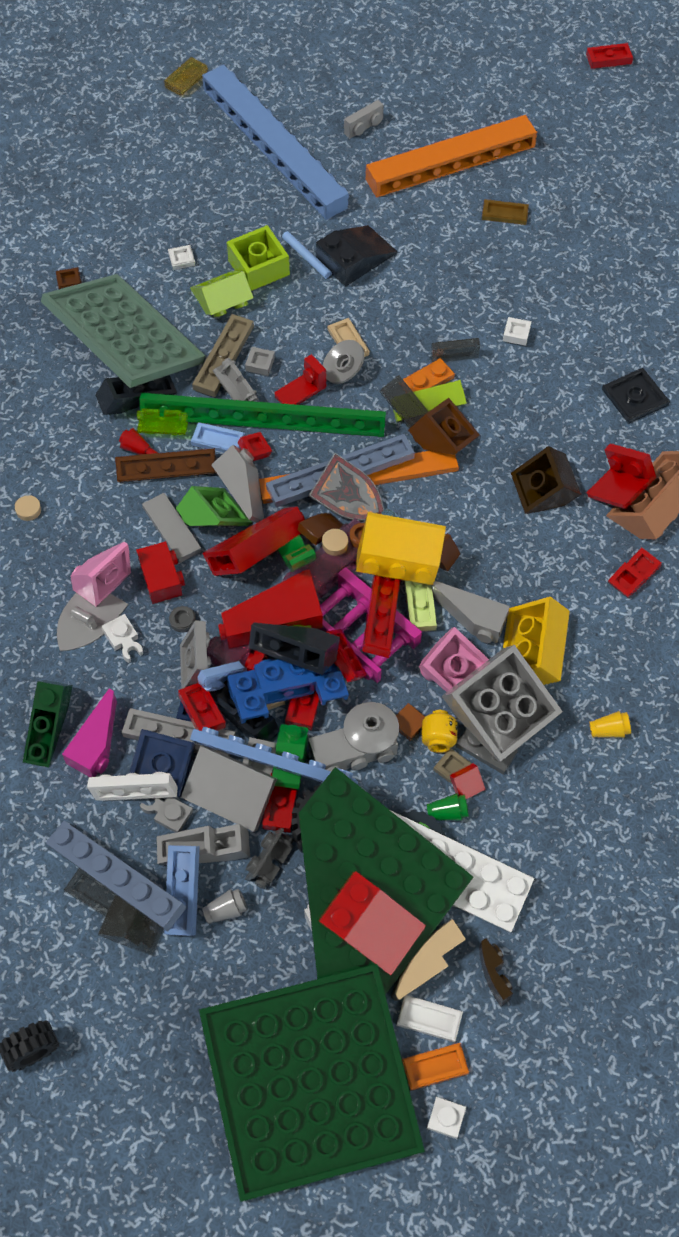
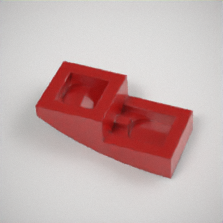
M641 547L627 563L624 562L608 580V583L629 598L662 566V562Z

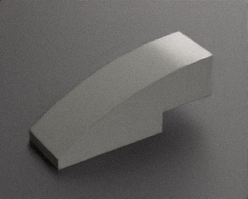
M241 824L216 829L204 826L157 836V864L167 865L168 845L200 846L199 863L231 861L250 857L249 832Z

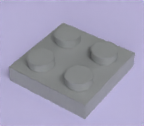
M195 620L180 644L181 689L198 683L200 671L210 668L211 659L207 656L210 635L209 632H206L205 621Z

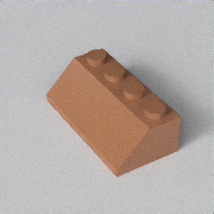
M663 451L653 462L657 478L627 508L614 506L606 516L640 539L654 540L659 538L667 526L679 514V451Z

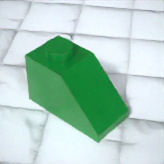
M281 724L275 754L282 756L283 751L299 756L298 761L305 763L308 727ZM273 768L272 776L277 778L275 786L300 788L302 776Z

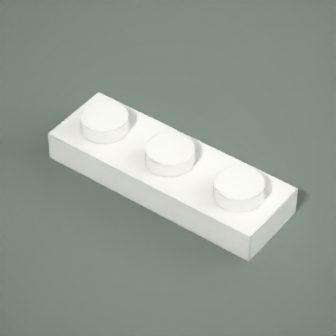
M165 772L144 775L129 773L124 776L105 774L99 777H89L87 785L95 800L99 801L177 797L178 789L171 774Z

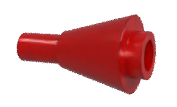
M134 428L126 429L119 438L121 443L120 449L138 455L158 453L151 448Z

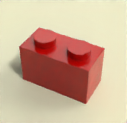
M166 541L137 549L139 564L152 604L182 596L181 587L185 586L182 572H176L174 565H177L178 561L174 549L169 551Z

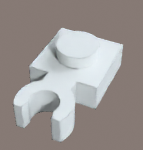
M125 614L101 626L113 649L116 651L122 648L123 658L126 662H131V657L128 654L131 650H136L140 656L143 655L142 646L137 642H133L138 639V634Z

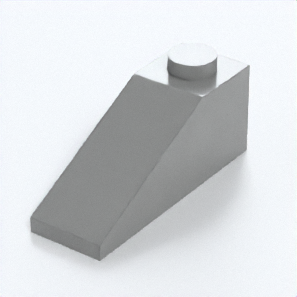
M232 445L212 464V467L248 519L258 523L264 519L258 469L252 462L254 457L247 449L243 448L241 450Z
M438 581L434 582L433 598L472 635L476 636L478 640L484 643H498L510 606Z

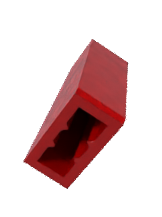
M298 506L283 508L206 550L202 554L214 576L241 574L300 535L301 533L297 529L299 523L304 521L305 517Z
M310 569L304 570L222 612L223 623L218 624L221 640H227L229 649L249 644L251 625L254 622L316 629L323 628V614Z

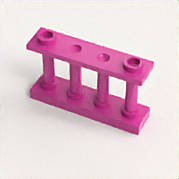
M346 567L338 573L339 589L320 605L321 611L324 616L345 596H352L357 601V605L333 627L323 619V628H319V630L324 632L341 629L343 632L364 612L368 613L371 588ZM396 610L393 631L395 638L392 640L389 657L402 645L406 646L408 644L411 648L415 649L421 643L422 631ZM364 632L353 643L349 642L366 671L367 675L364 678L367 680L372 679L378 683L381 680V669L379 667L388 658L376 655L370 660L360 651L363 647Z

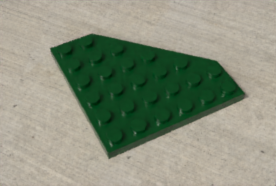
M334 767L298 813L317 979L375 965V963L318 921L351 874L356 871L426 925L392 975H389L378 966L386 995L474 877L339 769Z

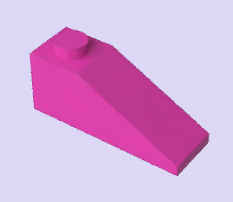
M108 689L62 753L67 765L88 777H95L98 773L102 774L109 764L108 758L117 704L113 690Z

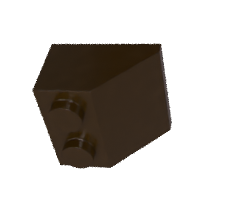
M550 446L511 472L525 514L563 507L581 495L567 455Z

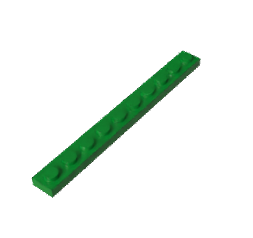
M141 393L140 413L143 419L384 437L386 411Z

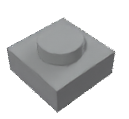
M252 347L245 364L246 371L269 376L275 360V351Z

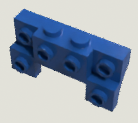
M267 659L255 664L254 670L227 676L229 693L238 711L241 724L246 723V720L261 716L268 718L267 704L314 694L315 689L321 705H326L327 701L340 698L348 700L349 697L342 672L338 671L334 663L321 675L280 659Z

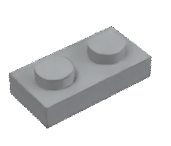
M376 100L345 118L344 134L350 139L355 135H361L367 128L378 125L383 120L384 104Z

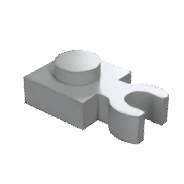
M167 797L165 802L161 801L160 798H151L155 800L151 806H147L144 803L140 804L143 812L147 814L156 813L154 817L156 823L175 833L181 832L193 813V808L173 797Z

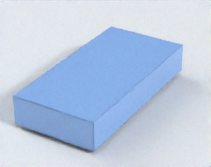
M198 422L191 445L205 449L215 448V451L225 453L232 445L241 449L237 442L240 437L245 436V433Z

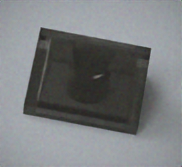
M115 894L98 935L153 956L164 929Z

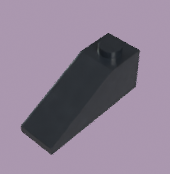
M170 375L131 388L119 377L105 378L95 396L103 415L121 414L140 407L141 393L176 395L177 391Z
M254 622L251 625L249 648L323 675L337 660L340 637L316 628Z

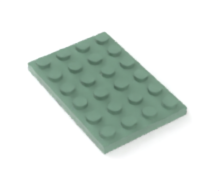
M118 274L42 294L41 303L130 388L204 363L205 355Z

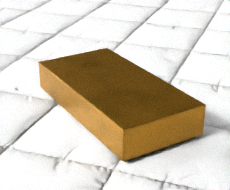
M484 199L482 220L526 225L529 204Z

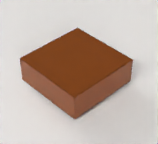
M408 703L396 717L399 723V732L411 741L422 730V721L425 716Z

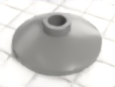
M342 341L328 352L324 359L323 367L326 369V379L329 382L341 384L349 381L358 373L364 361V349L357 341Z
M366 702L355 706L347 714L344 721V735L347 742L355 750L365 754H378L388 750L395 743L399 734V723L394 712L387 706L376 702ZM368 721H374L376 722V726L369 727L366 723Z

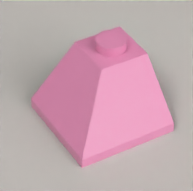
M122 542L88 559L82 566H77L71 575L73 591L95 607L98 606L131 573L128 544Z

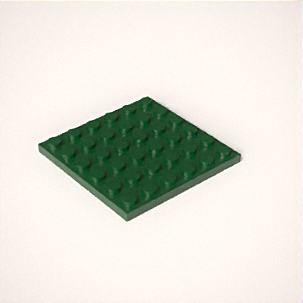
M378 964L199 1009L240 1202L425 1152Z

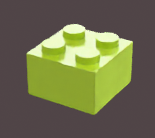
M268 225L226 242L229 263L235 271H244L251 291L290 275L289 255Z

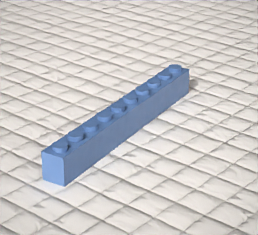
M223 64L202 75L204 91L326 220L348 209L349 194L347 190L341 187L335 181L333 175L328 173L321 163L310 155L308 149L303 147L296 137L285 129L283 123L278 121L271 111L260 103L258 97L252 95L247 86L236 78L234 72L229 71Z

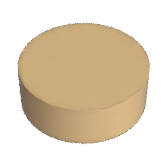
M26 495L16 501L15 511L21 520L31 521L40 515L41 505L36 497Z
M340 529L328 530L322 537L324 551L332 556H338L346 552L348 548L347 534Z

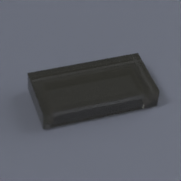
M479 338L432 343L431 362L440 358L444 362L479 358Z
M400 375L379 391L409 429L429 412Z
M80 868L64 889L65 893L111 921L125 903L123 899Z

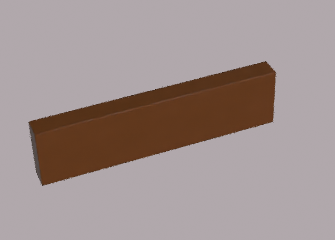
M215 448L115 457L117 482L217 474L212 467V464L216 461Z

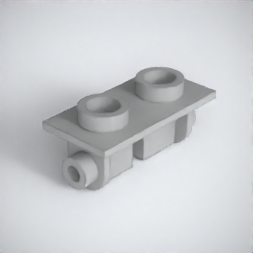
M227 358L222 362V365L212 370L233 400L256 401L259 399L256 395V390H253L247 380L244 379L234 360L232 361L230 358Z

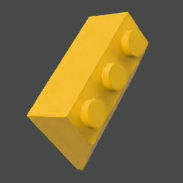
M368 512L357 550L356 572L433 585L440 565L446 526Z
M551 596L509 608L503 648L512 645L516 646L543 685L561 681L570 613L567 608Z

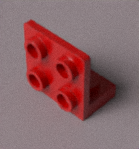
M610 443L604 449L610 469L587 491V495L589 498L625 509L657 476L650 454Z

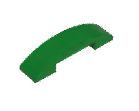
M300 535L277 549L291 572L317 559L314 549L309 544L305 546Z

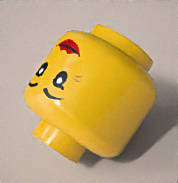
M445 710L433 711L432 714L427 715L422 721V743L432 752L444 753L449 751L457 743V720Z

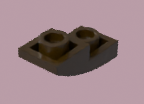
M487 938L481 941L479 947L481 966L494 998L502 1007L511 1000L513 995L511 990L513 988L504 974L499 975L497 973L504 964L502 951L495 943L490 944Z

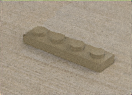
M234 314L231 315L192 384L193 390L216 397L222 384L212 370L222 365V362L227 358L236 361L254 328V321Z

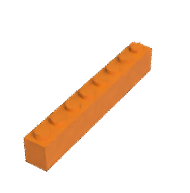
M526 115L512 118L367 164L366 181L377 198L534 148L537 131Z

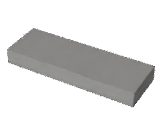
M165 493L142 503L143 509L164 541L167 542L170 550L174 549L179 563L202 552L200 545Z

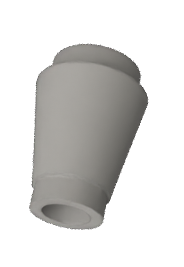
M230 889L202 908L208 924L242 916V912L248 910L240 889L234 891Z

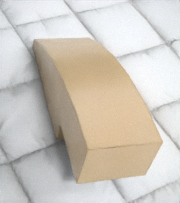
M453 919L447 921L429 936L401 973L391 995L394 1001L400 1000L448 967L442 955L466 940Z

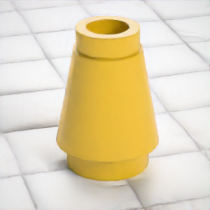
M617 711L594 721H589L592 738H625L626 734H631L627 712L620 713V711Z

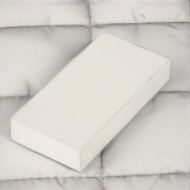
M406 995L404 996L397 1026L455 1042L463 1011Z

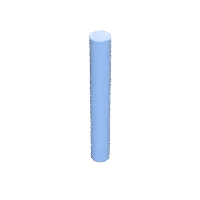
M286 231L282 235V238L325 279L332 275V272L290 232Z

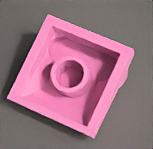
M453 627L439 639L424 657L419 668L425 679L437 683L447 692L489 659L459 630Z

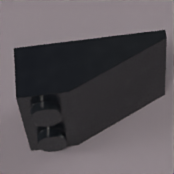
M369 225L333 231L316 242V258L345 287L398 253Z

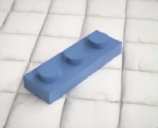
M168 845L166 892L183 903L186 909L168 932L164 930L166 935H196L200 846Z

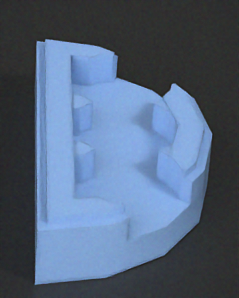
M240 661L201 670L198 675V683L206 691L219 690L226 686L223 682L227 680L228 675L241 673L244 666Z

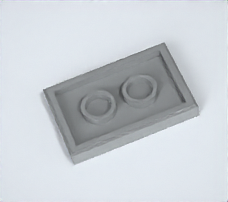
M202 745L199 748L181 798L236 824H241L254 832L258 830L277 778Z

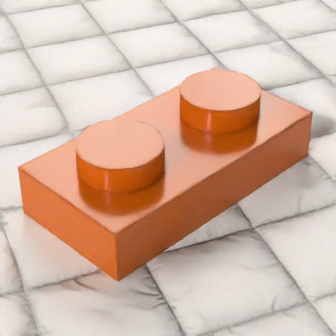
M440 358L402 379V385L411 393L445 384L454 379L455 373Z

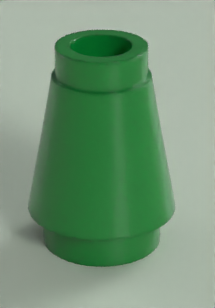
M458 793L426 804L428 815H432L436 820L462 821V818L469 817L465 795L458 796Z

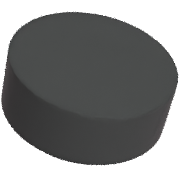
M186 606L175 608L169 616L171 627L181 633L188 632L196 620L194 611Z

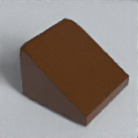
M447 533L444 537L439 568L448 572L459 557L460 551L451 535Z

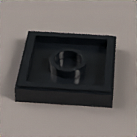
M643 367L602 386V391L628 424L660 410L670 403Z

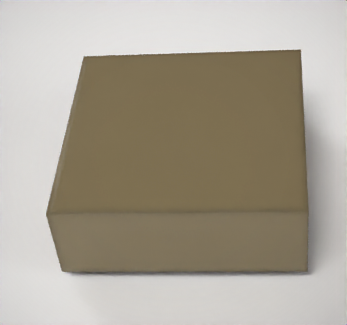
M450 748L434 766L433 770L452 784L449 775L472 763Z

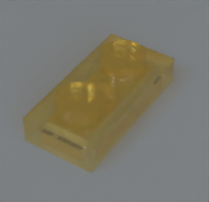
M190 57L164 80L165 88L182 96L202 78L203 74L208 72V66Z

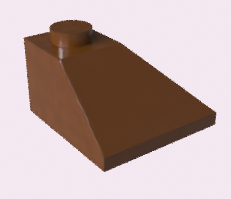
M447 398L426 413L408 430L415 442L424 450L456 455L480 436L450 398Z

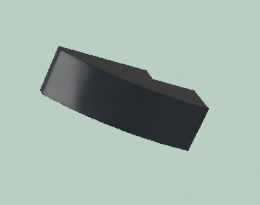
M227 680L223 682L226 685L225 687L216 691H209L219 711L248 739L251 737L269 741L280 731L275 718L270 714L268 718L261 716L248 719L246 723L241 724L238 711L229 693Z

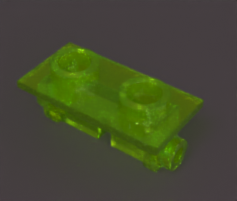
M142 408V411H137V420H139L138 433L186 435L188 427L187 413H183L182 410H164V417H160L159 409Z

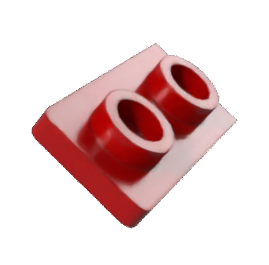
M312 354L304 358L303 375L275 391V398L281 404L299 405L326 388V369Z

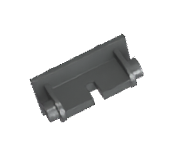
M282 828L273 833L269 832L264 837L260 845L263 847V850L258 857L255 855L246 867L248 874L245 880L257 879L255 884L261 889L271 885L280 869L272 863L273 859L283 864L293 848L292 843L294 840L287 835L281 837L284 831Z

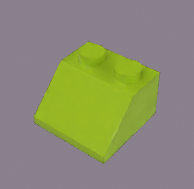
M230 271L190 287L206 315H213L214 318L226 314V309L234 306L235 309L242 308L248 305V300L254 298L244 271Z

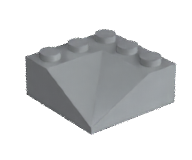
M515 645L500 650L442 695V698L456 717L498 762H501L563 712Z

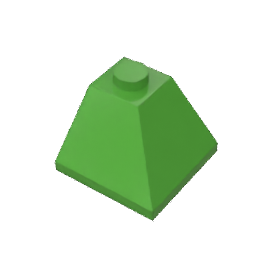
M191 486L176 507V510L182 516L183 522L192 527L248 526L252 524V521L248 519L225 488Z

